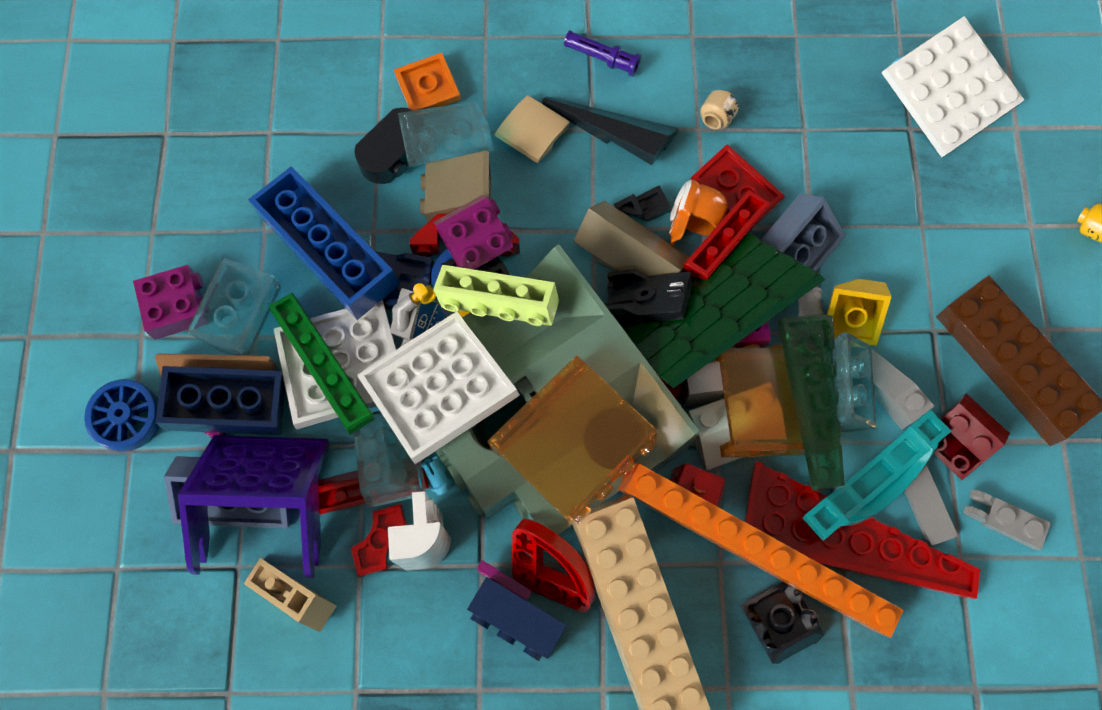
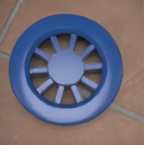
M128 379L111 381L100 387L88 401L84 415L86 430L96 443L107 449L118 452L138 449L148 443L159 428L155 423L158 398L150 389L137 381ZM140 400H143V404L137 405ZM148 410V418L138 416L139 413ZM136 422L145 423L140 432L134 426ZM127 428H129L134 435L133 437L128 439ZM118 431L117 438L113 437L115 433Z

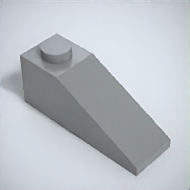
M871 347L847 363L901 430L934 407L916 383Z

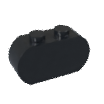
M402 107L392 109L355 145V158L362 175L370 182L376 184L390 183L395 177H400L414 159L422 156L427 147L428 139L424 121L412 109Z

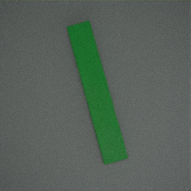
M293 292L269 305L271 313L349 435L374 421L375 418Z

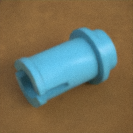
M434 456L432 457L433 461L429 458L421 466L424 468L432 484L430 487L431 491L436 492L437 495H442L452 489V479L447 477L439 457Z

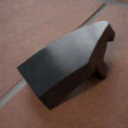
M660 185L637 197L632 194L614 203V206L621 212L647 222L672 211Z

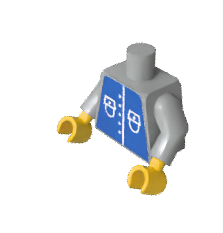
M418 283L414 286L413 291L402 288L398 302L393 306V321L390 331L392 334L403 338L401 346L455 313L442 308L440 303L434 301L436 294L429 285L425 287L424 284ZM460 310L457 311L461 317H464L465 315L470 313Z

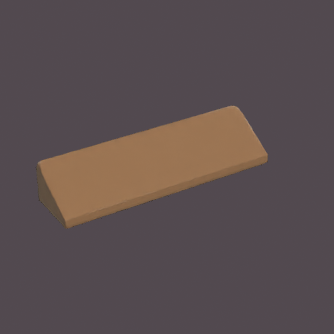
M161 353L155 355L160 375H162L163 366L276 370V364L269 356Z

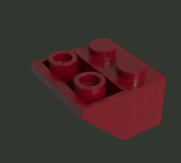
M965 393L939 417L951 432L938 443L934 455L963 480L1005 445L1010 432Z

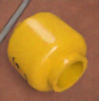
M1096 203L1091 209L1085 207L1077 222L1081 223L1079 231L1082 235L1102 243V203Z

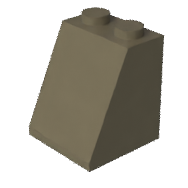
M489 151L476 152L426 164V172L421 174V190H425V199H420V213L425 215L427 223L437 214H449L481 195L488 197L489 200L491 199L492 175Z

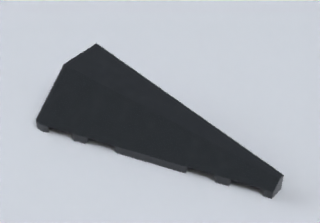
M548 96L542 100L544 106L606 144L612 141L650 165H653L661 152L666 150L679 130L674 127Z

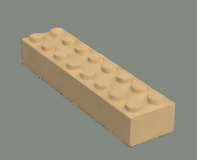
M624 495L569 516L586 564L591 572L595 589L639 710H710L634 497Z

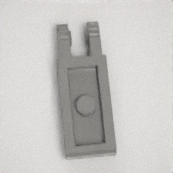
M971 490L969 497L988 508L984 512L976 507L965 506L963 511L965 515L981 522L982 526L1034 550L1042 549L1051 524L1050 522L996 497L993 498L987 493Z

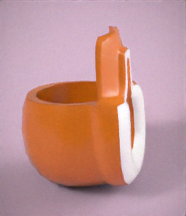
M690 179L679 191L670 214V221L672 223L669 232L671 235L670 245L674 246L676 240L682 238L685 229L700 235L709 236L727 215L728 206L724 195L717 189L699 184L695 180Z

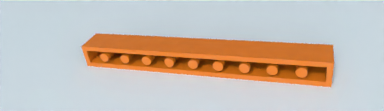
M634 463L628 469L618 491L634 497L636 501L868 629L884 636L892 637L904 611L903 609L640 463Z

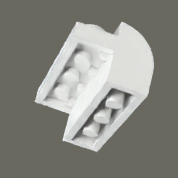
M425 491L412 492L414 525L388 527L389 558L406 571L428 569L436 566L446 557L451 545V536L444 528L443 513H440V508H437V504H434V500L430 499Z

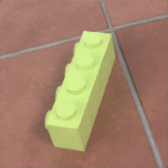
M442 265L433 289L441 307L448 311H466L481 317L485 315L495 316L505 321H525L534 326H541L542 324L552 326L559 304L555 282Z

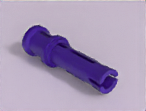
M571 30L568 31L564 40L565 47L604 61L611 69L618 68L628 72V75L631 77L638 70L641 61V55L638 53L633 55L623 51L618 45L613 46V48L574 33Z

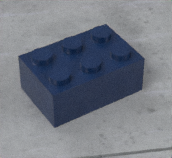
M488 577L485 578L467 608L468 611L473 613L470 618L487 630L490 624L498 628L497 636L514 645L516 640L524 644L526 647L523 652L540 661L542 656L546 659L549 658L567 626Z

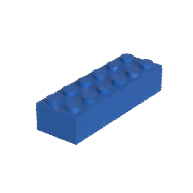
M292 166L248 199L259 217L356 320L361 318L400 285L393 269Z

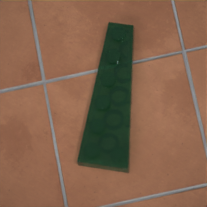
M833 316L782 317L777 321L812 491L843 487L845 483L842 445L840 442L841 426L836 414V405L839 404L838 393H835L834 385L837 368L836 365H833L832 350L835 349Z

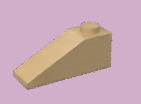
M262 558L259 559L244 582L246 586L297 622L318 632H321L337 606Z

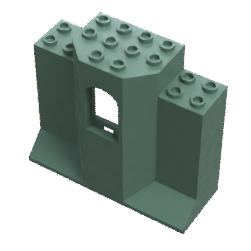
M558 244L530 274L524 277L555 282L559 304L552 326L543 324L541 326H534L519 320L505 321L499 317L489 315L481 317L471 312L462 317L515 388L519 390L541 422L503 448L495 451L482 446L477 441L473 433V427H471L435 452L445 468H448L459 489L462 492L468 490L470 495L467 499L478 516L483 513L489 519L514 502V507L522 519L529 518L563 538L574 530L569 516L624 495V493L618 491V488L628 469H605L595 464L586 453L584 432L587 424L596 414L607 409H619L629 412L636 417L645 428V443L643 451L635 463H640L654 472L688 450L700 431L563 248ZM536 392L544 406L541 408L537 406L530 396L532 393Z

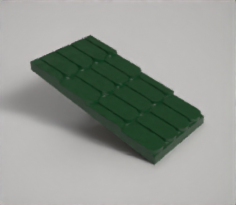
M746 234L708 280L693 277L694 280L683 320L620 326L656 374L671 387L675 388L826 279L810 267L801 264L791 256L777 250L774 246L760 240L755 235Z

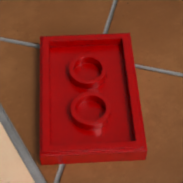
M728 144L690 178L699 184L720 191L727 202V214L748 190L770 202L771 206L751 230L785 198L783 193Z

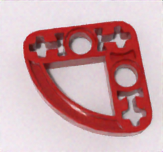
M522 519L512 533V575L514 580L529 590L580 612L588 611L596 599V589L591 572L582 557L567 541L551 529L534 520ZM543 549L558 560L570 576L544 566Z

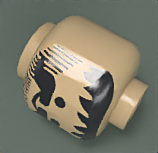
M714 90L708 95L701 107V118L704 124L711 129H725L731 124L738 113L739 104L731 92Z

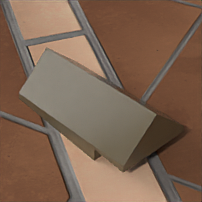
M605 200L588 208L574 239L576 245L594 255L596 262L612 272L635 269L647 276L681 273L684 269V263L689 258V256Z

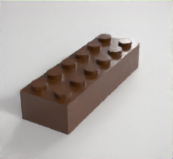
M990 275L973 286L936 316L1049 446L1066 440L1102 411V399Z

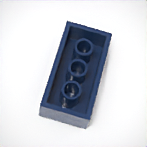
M163 366L155 423L164 431L281 435L285 395L282 371Z

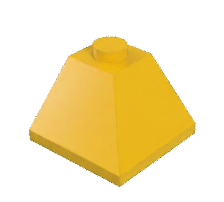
M855 279L834 286L821 335L827 336L826 339L877 346L892 297L885 282Z

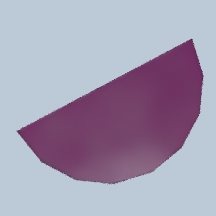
M483 560L477 567L481 575L490 578L526 601L532 593L531 590Z

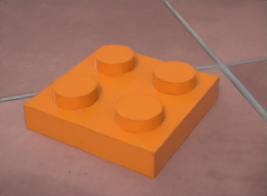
M442 52L394 69L408 108L416 111L419 115L461 100L460 93Z

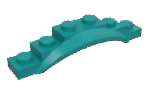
M929 410L866 466L803 517V520L824 541L840 526L855 525L878 514L899 497L915 480L934 454L938 443L951 430Z

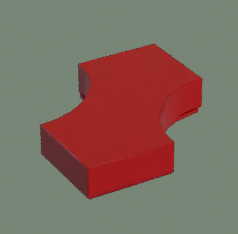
M401 503L373 511V524L369 534L361 543L351 548L357 577L388 569V527L407 525Z

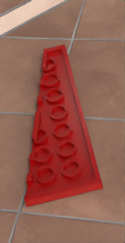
M756 461L754 463L744 522L823 566L972 600L977 599L981 569L928 546V543L919 539L916 540L893 526L890 527L875 520L874 517L855 525L840 526L828 538L822 541L803 520V517L828 496L816 491L815 488L809 485H803L789 478L788 475L782 472L779 473L764 466L761 462Z

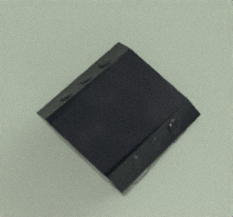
M785 582L774 586L740 606L772 664H780L790 656L812 644H816L824 636L819 627V617L815 611L808 608L802 598V592Z

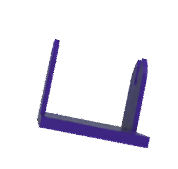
M214 435L178 493L185 561L189 573L200 575V562L207 563L210 541L207 506L299 508L304 574L307 578H315V566H319L321 549L318 476L329 450V439Z

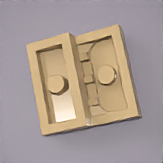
M527 95L506 117L496 131L495 136L538 163L552 150L554 142L568 130L570 121Z

